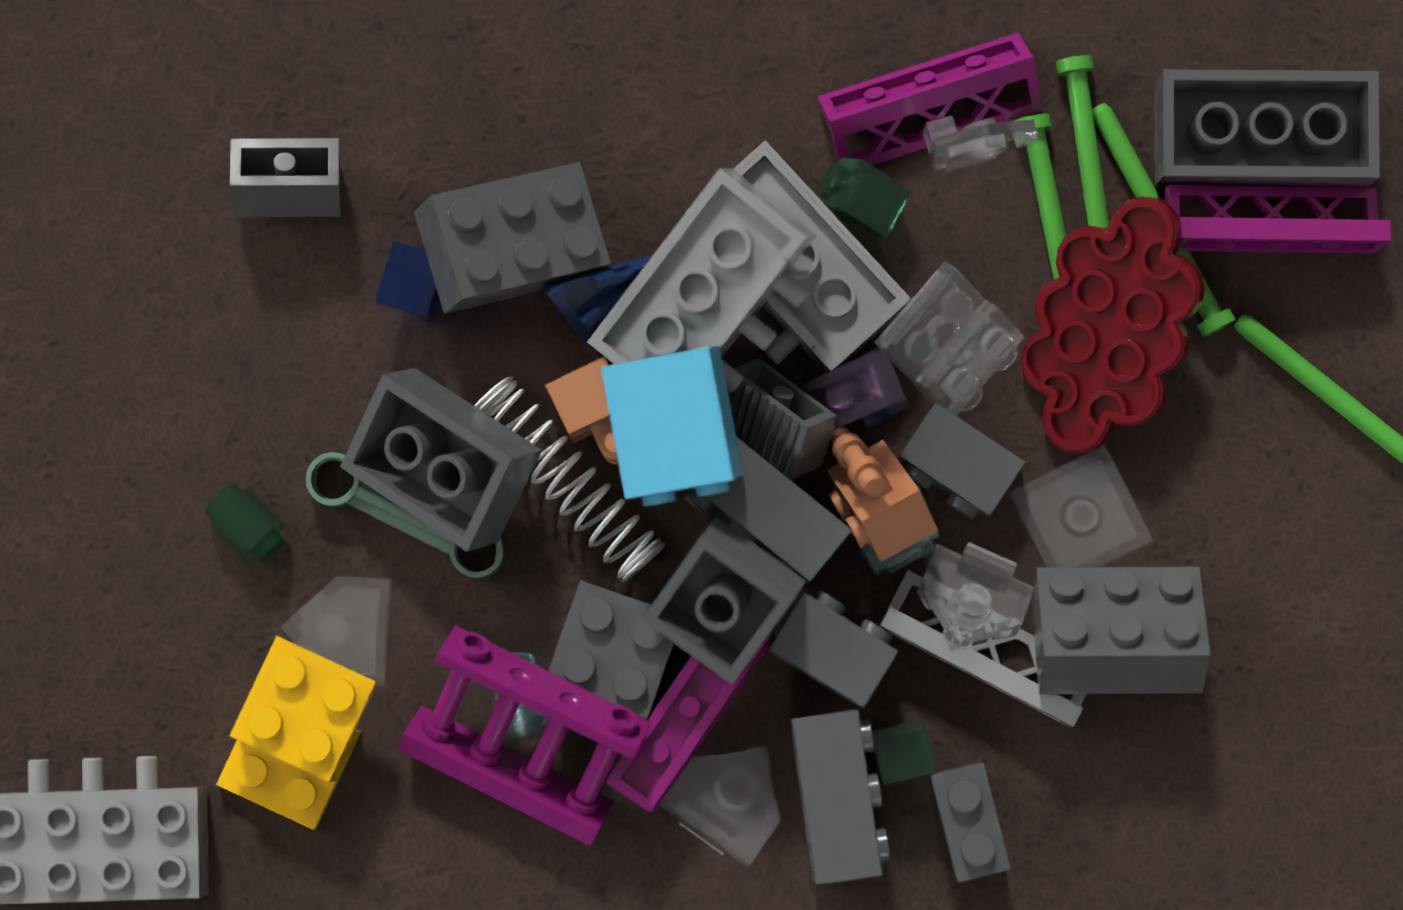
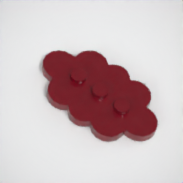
M1141 196L1130 199L1117 208L1108 228L1085 226L1074 229L1065 236L1057 249L1056 267L1059 278L1045 285L1036 297L1034 310L1041 329L1029 337L1021 353L1020 365L1023 377L1030 387L1048 396L1042 417L1045 434L1053 445L1064 452L1078 454L1095 450L1106 442L1115 423L1135 426L1148 423L1158 416L1166 404L1168 393L1164 374L1180 366L1188 355L1190 341L1183 322L1198 311L1203 302L1205 286L1202 274L1195 264L1177 254L1182 235L1180 219L1173 207L1159 198Z

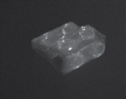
M944 261L874 343L933 404L936 402L957 416L961 411H969L979 404L983 397L982 386L995 371L1005 370L1015 362L1018 355L1016 347L1025 337L996 305L982 297L956 267Z

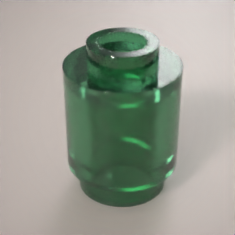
M231 484L222 490L205 510V515L212 521L210 527L246 563L252 562L257 558L261 562H265L284 543L281 533L284 530L285 524L249 489L241 490L236 484Z

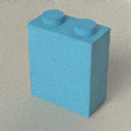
M719 345L601 367L625 499L642 496L643 506L660 504L676 500L674 490L691 487L696 488L697 496L712 495L730 491L728 481L743 476Z

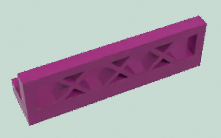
M1019 33L817 96L822 115L831 132L838 164L843 174L1044 110L1034 58ZM1024 79L1028 97L1008 104L996 99L1006 84ZM969 97L978 102L967 117L955 120L946 115L956 100ZM917 113L928 118L917 133L905 136L895 131L906 116ZM865 129L877 134L869 148L851 154L848 153L845 136Z
M1168 185L1165 188V202L1173 207L1179 216L1182 227L1178 251L1375 254L1391 242L1390 220H1378L1377 188ZM1180 199H1198L1214 216L1180 217ZM1215 200L1228 201L1221 207ZM1237 200H1250L1265 217L1232 218L1226 211ZM1267 201L1280 202L1273 208ZM1289 201H1302L1317 218L1285 219L1278 212ZM1318 201H1328L1332 203L1327 208H1325ZM1340 202H1362L1363 220L1336 219L1331 212Z
M771 631L733 684H730L691 656L647 721L651 722V725L633 760L623 755L605 782L649 813H655L775 639L776 635L774 632Z

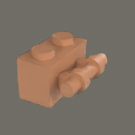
M604 356L545 386L573 444L593 434L605 460L612 465L619 466L601 367L608 366Z
M838 428L833 431L830 441L833 445V455L839 464L827 470L835 487L834 491L828 493V497L841 521H845L851 529V534L860 548L869 544L880 562L938 531L919 488L884 440L867 448L862 439L857 434L850 433L848 429Z

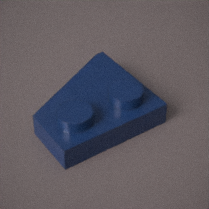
M651 255L549 282L542 287L548 298L595 360L604 357V355L587 341L652 258Z

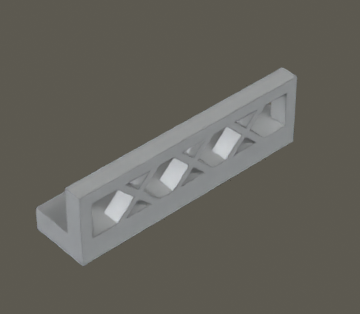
M907 570L878 627L1067 727L1075 726L1083 710V707L1080 705L1086 694H1072L1070 700L1058 694H1039L1038 684L1024 677L1033 673L1037 675L1034 635ZM912 585L932 595L939 617L919 622L899 611ZM941 600L959 609V611L945 615ZM966 614L978 619L986 642L967 647L953 640L947 620ZM941 622L944 634L928 626ZM989 626L1007 634V636L993 640ZM1013 639L1026 644L1034 667L1014 672L1001 665L995 645ZM988 648L992 660L976 651Z

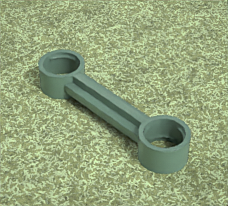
M336 452L324 453L315 458L309 465L306 473V486L310 495L319 503L333 508L349 505L449 555L455 568L470 578L482 579L489 577L501 567L505 557V547L501 537L495 543L496 556L493 565L484 571H472L470 569L468 571V568L458 558V546L357 478L354 477L352 489L350 488L344 496L337 499L324 497L316 485L317 471L328 461L338 460L343 462L345 455Z

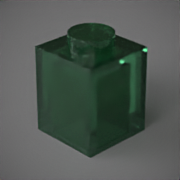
M840 158L839 162L834 163L825 173L820 185V189L823 192L819 199L837 218L867 236L888 238L912 190L862 159Z

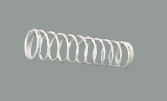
M506 377L490 389L474 406L490 417L499 412L494 418L496 421H499L513 403L524 393V389L520 388L505 400L517 385V381H513L514 377ZM534 404L518 418L507 424L506 427L509 429L514 427L512 431L517 433L522 425L539 408V404ZM548 420L524 439L534 445L552 426L553 420ZM562 436L541 452L538 460L543 457L544 459L534 470L531 476V483L539 484L560 472L546 491L545 499L547 500L555 499L575 487L560 507V515H569L590 502L575 522L574 531H583L607 516L589 539V547H597L621 532L604 554V563L613 562L638 546L618 571V578H621V582H627L665 547V543L657 538L645 547L654 536V531H648L626 548L609 557L616 546L639 521L640 515H634L612 532L594 542L604 527L625 504V499H620L601 514L580 526L591 509L610 489L611 483L604 484L587 498L570 509L565 510L574 496L595 474L596 467L590 468L569 485L550 495L562 477L582 456V452L578 451L558 467L536 479L545 464L567 441V436Z

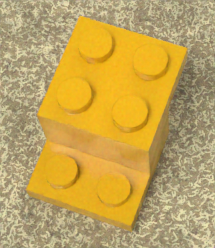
M276 636L230 733V736L237 739L216 785L303 826L316 830L361 734V731L356 728L378 682L280 636Z

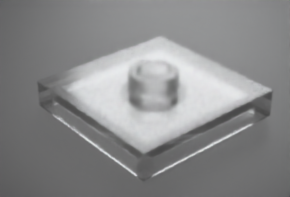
M1105 445L1008 493L1045 568L1101 567L1153 541Z

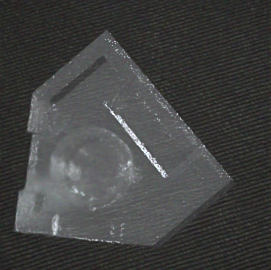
M953 116L927 122L923 131L929 152L927 159L932 175L935 174V176L992 160L998 157L999 153L1009 149L1007 142L1013 139L1016 147H1022L1036 141V138L1039 137L1034 119L996 123L994 118L984 119L965 126L964 130L957 132Z
M970 542L967 543L962 555L937 544L917 590L926 609H932L943 626L942 636L952 652L969 648L976 641L992 637L995 640H1001L1016 636L1023 623L1034 591V586L1013 578L1017 566L1016 562Z
M337 576L288 619L281 628L295 644L377 681L376 686H386L393 579Z
M766 746L745 749L741 752L692 758L659 804L681 820L680 826L721 855L726 852L747 868L781 821L777 799L774 797Z

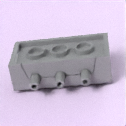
M765 140L733 170L814 233L816 237L788 272L810 290L808 298L800 307L796 308L774 290L763 304V307L784 329L764 352L775 364H779L793 350L800 346L824 374L830 378L908 307L911 298Z
M720 168L587 342L613 364L716 345L720 347L722 358L741 333L764 351L773 343L777 334L756 318L755 315L774 290L796 308L800 307L808 298L810 290L788 272L815 239L816 235L732 168ZM722 360L727 391L733 393L743 381V376Z
M139 756L136 758L137 789L104 790V759L84 758L82 759V790L50 791L49 760H29L28 792L0 793V904L201 898L209 895L207 787L158 788V757Z

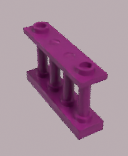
M455 625L434 660L451 669L435 709L432 711L421 705L404 731L397 750L591 846L614 802L599 794L618 753L633 760L651 722L637 716L627 707L615 705L489 642L478 633L469 632ZM470 680L500 694L482 735L453 721ZM520 704L549 718L531 760L502 746ZM569 728L598 742L579 784L550 770Z

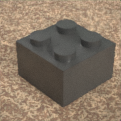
M716 517L701 535L642 620L730 684H733L793 602L806 581Z
M580 580L548 671L615 705L629 708L639 717L648 719L675 643L642 620L652 605Z
M818 590L814 598L804 593L768 652L857 708H864L898 653L896 649L888 645L893 636L866 619L862 621L860 626L847 620L842 616L846 607L822 591Z

